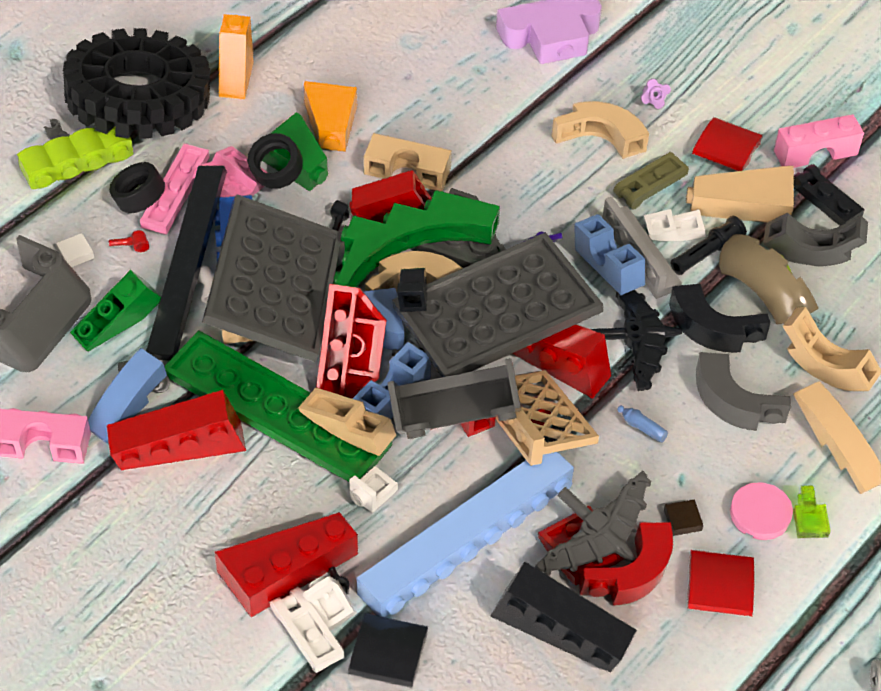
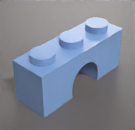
M599 214L574 224L575 251L620 295L645 285V258L630 244L617 248L614 241V228Z
M407 342L390 360L389 371L384 381L379 385L370 380L353 399L363 402L366 411L392 419L394 416L387 382L394 381L400 386L430 380L431 361L425 352Z

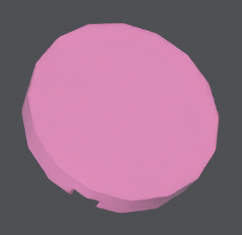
M760 482L745 485L735 493L730 514L732 522L742 533L745 534L747 532L758 540H770L783 535L791 523L793 508L790 499L782 490L774 485Z

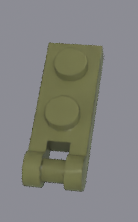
M669 152L618 182L613 192L619 198H624L626 204L631 209H636L644 200L688 175L689 167L672 152Z

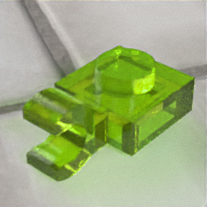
M813 485L801 486V494L797 495L799 505H795L793 509L797 539L828 538L831 531L826 504L816 505Z

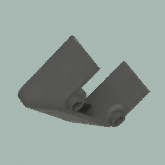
M19 235L16 240L22 267L42 276V279L13 313L0 309V362L20 372H31L36 370L89 307L92 298L89 287L59 252Z
M505 359L506 365L411 384L398 386L394 381L387 382L396 432L407 434V439L426 436L425 430L497 416L499 422L516 419V413L522 411L512 359Z

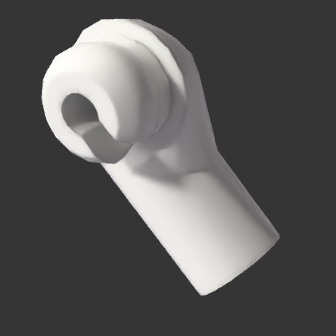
M202 265L197 283L204 285L201 300L207 304L214 273L208 266Z

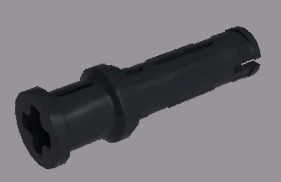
M733 215L719 228H712L708 233V237L671 260L670 264L674 272L678 275L684 274L685 271L715 251H721L724 243L733 235H746L747 231L744 223L737 216Z

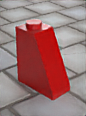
M410 170L352 188V201L349 202V206L353 216L383 223L385 214L391 212L394 203L424 210L426 201L432 198L415 172Z

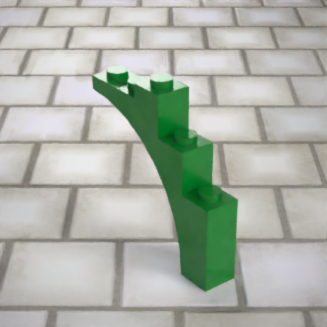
M435 190L432 199L426 201L424 210L394 203L391 212L385 214L383 223L353 216L349 226L345 225L341 234V242H344L345 248L342 260L343 267L341 272H336L333 284L357 287L373 269L379 266V262L383 259L423 244L441 241H473L491 244L499 225L500 206Z

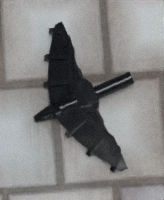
M632 290L620 295L616 291L618 303L624 310V327L590 330L604 334L606 340L624 339L625 345L632 349V355L634 356L633 380L636 382L637 391L649 390L652 387V377L655 373L661 371L662 366L659 364L661 357L667 354L668 348L664 345L665 339L681 335L682 328L663 325L658 318L660 313L658 310H653L645 301L646 296L643 293L639 294L637 291Z

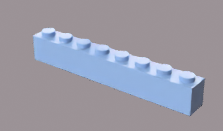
M558 452L544 454L542 464L530 466L527 460H525L358 576L357 595L377 616L386 617L389 614H396L411 598L423 595L435 581L447 578L454 568L463 561L469 562L487 544L492 545L496 543L508 529L520 526L529 514L534 511H541L548 504L549 500L558 495L563 488L567 487L570 489L574 467Z

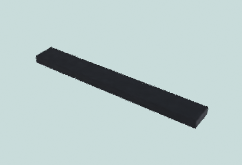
M198 166L146 349V352L158 360H171L179 350L227 174L225 166Z

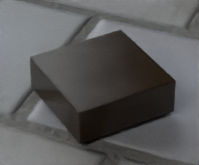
M695 499L665 504L664 513L667 521L671 522L673 536L703 530L704 524Z

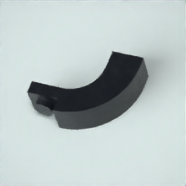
M701 284L672 286L669 302L672 316L677 326L682 328V332L694 342L712 350L736 353L741 352L742 345L745 342L756 343L766 340L771 323L768 313L727 316L715 311L707 303Z

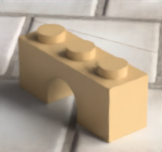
M373 133L364 154V174L384 179L391 177L395 170L407 167L416 171V175L424 188L443 191L451 170L452 150Z

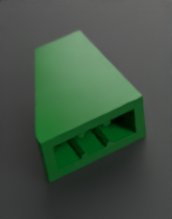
M296 112L271 133L286 135L297 145L302 155L303 166L301 173L294 182L310 192L318 184H322L328 177L327 157L302 116ZM276 149L265 155L262 161L275 170L281 171L287 166L290 160V153L285 149Z

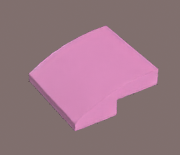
M233 146L216 152L213 161L201 165L225 166L227 174L220 197H234L236 194L254 196L264 187L255 179L250 171L247 162L248 157ZM197 168L195 169L194 174L192 176L194 178L197 172Z

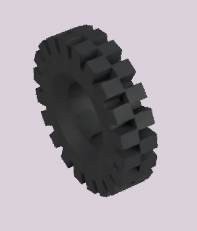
M125 28L112 30V39L104 32L92 35V42L84 39L76 44V50L71 49L66 56V61H64L65 103L68 105V110L73 116L78 115V121L87 127L95 123V131L108 134L114 126L116 127V137L130 138L132 130L138 131L139 139L153 138V129H156L162 137L174 134V126L181 130L192 126V119L198 121L204 115V109H207L209 105L210 68L206 56H201V50L194 44L187 46V40L177 35L168 41V32L156 30L151 37H147V29L134 28L133 36H128ZM124 73H148L161 79L147 85H129L115 80L114 77Z

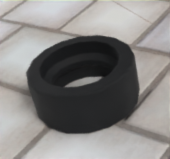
M271 133L261 137L252 145L248 153L247 162L250 171L255 179L267 188L280 189L288 186L298 178L302 171L303 159L300 150L290 137L281 133ZM276 149H285L290 153V160L281 171L265 173L261 170V161L269 152Z
M139 162L128 166L117 174L110 184L109 192L121 211L137 213L152 206L160 199L165 190V182L153 164Z

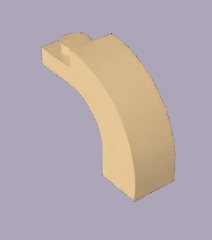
M589 101L573 104L572 113L553 118L552 138L557 144L582 136H598L612 143L623 159L647 151L649 132L643 123L626 109L610 103Z
M425 251L402 252L389 256L379 262V274L372 276L365 283V291L396 288L397 292L401 269L425 268L427 284L463 268L451 259L436 253Z
M797 307L783 325L792 341L787 350L793 359L809 374L830 386L847 391H869L881 375V368L870 349L848 350L833 344L820 332L806 307Z

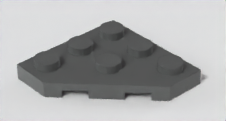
M451 188L449 191L450 194L478 200L477 196ZM496 233L491 244L473 241H441L418 246V251L442 255L463 268L506 250L503 244H500Z

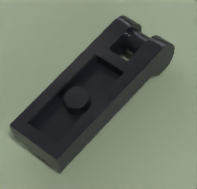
M811 164L804 168L803 173H796L794 175V189L839 226L857 217H863L865 209L825 178L816 165Z

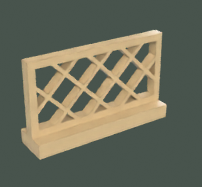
M546 370L515 376L520 403L532 407L530 409L521 407L522 411L516 413V419L499 422L497 416L496 420L530 466L542 464L544 454L598 443L599 435ZM543 382L545 387L537 386L532 383ZM528 392L539 396L535 398L528 395H524V393ZM546 397V398H550V399H553V400H557L558 403H553V402L546 401V400H544V398ZM538 408L544 409V410H547V411H551L552 413H551V414H546V413L537 411V409H538ZM558 414H562V415H565V416H569V417H571L572 419H571V420H568V419L560 418V417H557V415H558ZM531 419L544 422L545 424L542 426L532 423ZM554 425L565 428L563 432L549 427ZM576 431L579 433H583L584 435L578 436L570 434V432ZM544 436L557 439V441L546 442Z

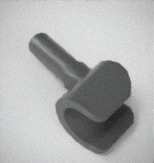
M57 119L49 120L52 128L44 126L47 137L50 140L70 136V134L62 130Z

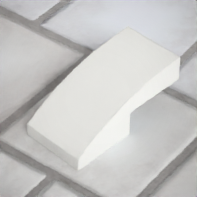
M671 209L644 215L651 240L686 241L706 237L700 210L673 216Z

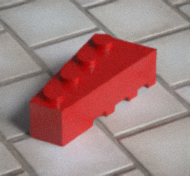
M576 324L512 353L538 369L546 370L549 375L592 399L611 377L605 335Z
M223 390L107 425L110 455L120 470L246 451L242 423Z
M338 512L216 551L217 572L252 618L270 607V601L277 597L282 599L290 595L289 591L292 589L304 587L326 574L332 566L336 568L358 555V534L343 515Z

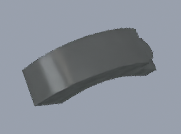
M786 213L766 223L763 244L769 249L773 248L786 260L811 266L837 265L851 260V251L867 243L868 221L860 216L834 229L816 230L802 225L789 213Z
M699 353L696 367L697 389L705 405L717 417L733 426L757 431L759 422L770 424L786 423L791 407L790 396L755 394L746 391L731 376L729 354Z

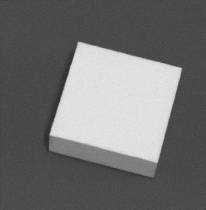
M82 233L56 243L58 252L71 267L94 259L93 250Z

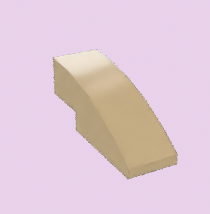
M315 388L298 407L303 415L326 431L349 444L378 456L382 454L396 436L390 418L366 411L361 401L326 390Z

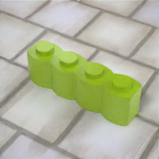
M114 126L108 134L95 131V128L81 129L69 137H58L46 142L44 145L25 148L17 154L19 167L30 188L41 189L48 187L57 180L74 178L83 171H93L100 169L107 163L123 161L134 153L131 138L116 137V127Z

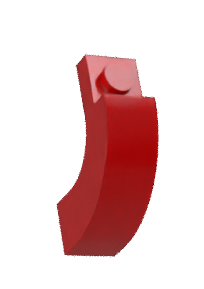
M671 522L639 524L634 538L637 559L631 564L616 568H583L579 581L580 595L603 597L611 594L613 606L629 604L648 595L662 579L672 554L673 532Z

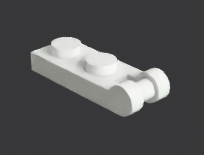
M296 587L289 591L290 595L282 599L277 597L270 601V606L275 616L281 620L315 673L344 658V651L311 602L305 599L302 589ZM295 606L299 608L291 613L289 611V609Z

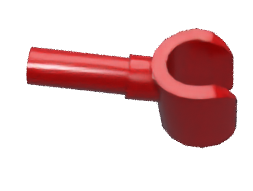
M141 230L134 231L131 237L109 240V246L133 245L134 250L137 252H145L149 249L146 234Z

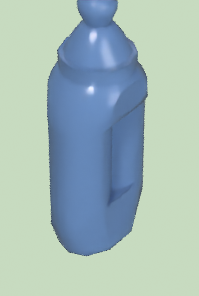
M622 405L617 408L618 412H622L624 420L630 426L638 428L660 443H663L667 438L668 431L643 415L638 409L624 408Z

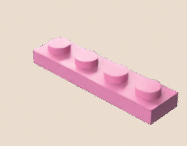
M188 144L182 145L163 179L165 190L162 196L146 209L140 219L141 228L168 234L192 190L195 179L192 176L195 169L206 164L210 158L209 150Z

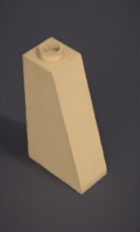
M794 166L695 176L693 187L687 188L686 203L691 204L690 212L700 210L701 216L728 219L734 215L745 221L768 223L786 213L792 215L794 207Z

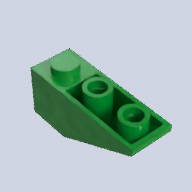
M129 270L70 333L89 352L142 321L160 303L161 296L146 280L132 270Z

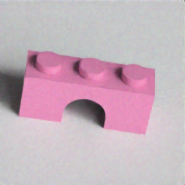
M854 114L779 128L774 152L781 166H794V168L809 165L811 156L822 148H827L833 160L858 155L864 132Z
M15 408L0 409V457L24 458L25 450L29 444L37 440L50 441L53 461L84 464L91 436L87 416L55 414L47 411H21Z

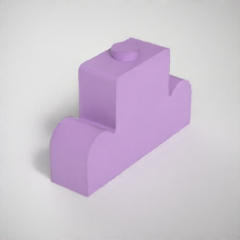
M543 0L497 9L496 29L505 46L511 49H520L527 43H530L539 63L545 64L586 55L589 35L596 33L599 29L602 8L599 0Z

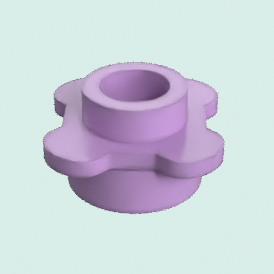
M655 79L648 80L647 85L643 89L641 101L645 104L651 103L657 109L662 108L665 105L666 95L671 91L670 86L659 84Z

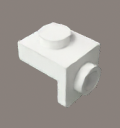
M376 466L361 479L356 476L350 479L351 499L355 504L360 507L364 506L372 513L398 490V483Z
M330 576L317 578L309 584V589L303 593L305 599L312 603L330 631L357 614L340 583Z

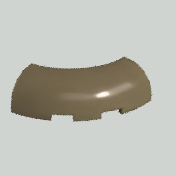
M735 234L724 243L719 257L721 274L735 277L749 286L767 306L776 324H785L797 307H806L810 314L819 309L801 277L796 279L787 268L789 262L773 248L768 251L759 245L758 239L742 234Z

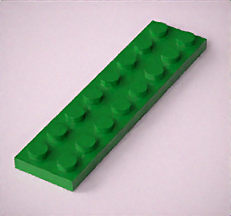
M200 330L164 366L170 380L199 397L223 390L241 421L349 483L353 476L361 479L378 464L393 445L392 440L382 454L378 456L331 434L299 411L298 407L310 395L309 391Z

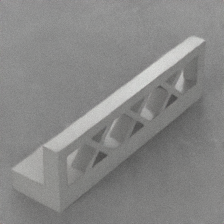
M613 197L606 198L602 218L614 228V239L619 247L630 244L645 258V284L656 299L671 294L672 286L682 285L678 276L628 206L620 208Z

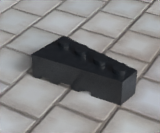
M525 561L507 586L490 616L610 673L621 662L637 631Z

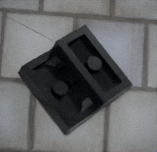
M365 613L352 653L348 674L412 688L419 669L428 626Z

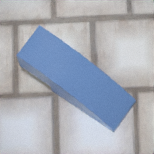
M140 348L117 374L88 419L90 432L109 444L107 425L135 417L149 403L147 395L167 376L163 363Z

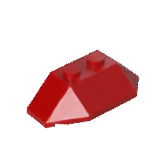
M329 284L316 388L351 399L370 380L375 382L379 379L387 323L386 318L359 287Z

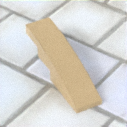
M818 381L793 393L821 446L827 444L841 470L845 468L848 470L860 494L881 485L880 461L858 427L824 385Z

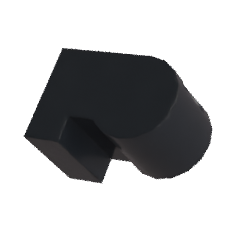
M425 268L401 269L400 283H398L397 288L400 312L427 311V275ZM411 295H420L421 300L417 303H410L406 299Z

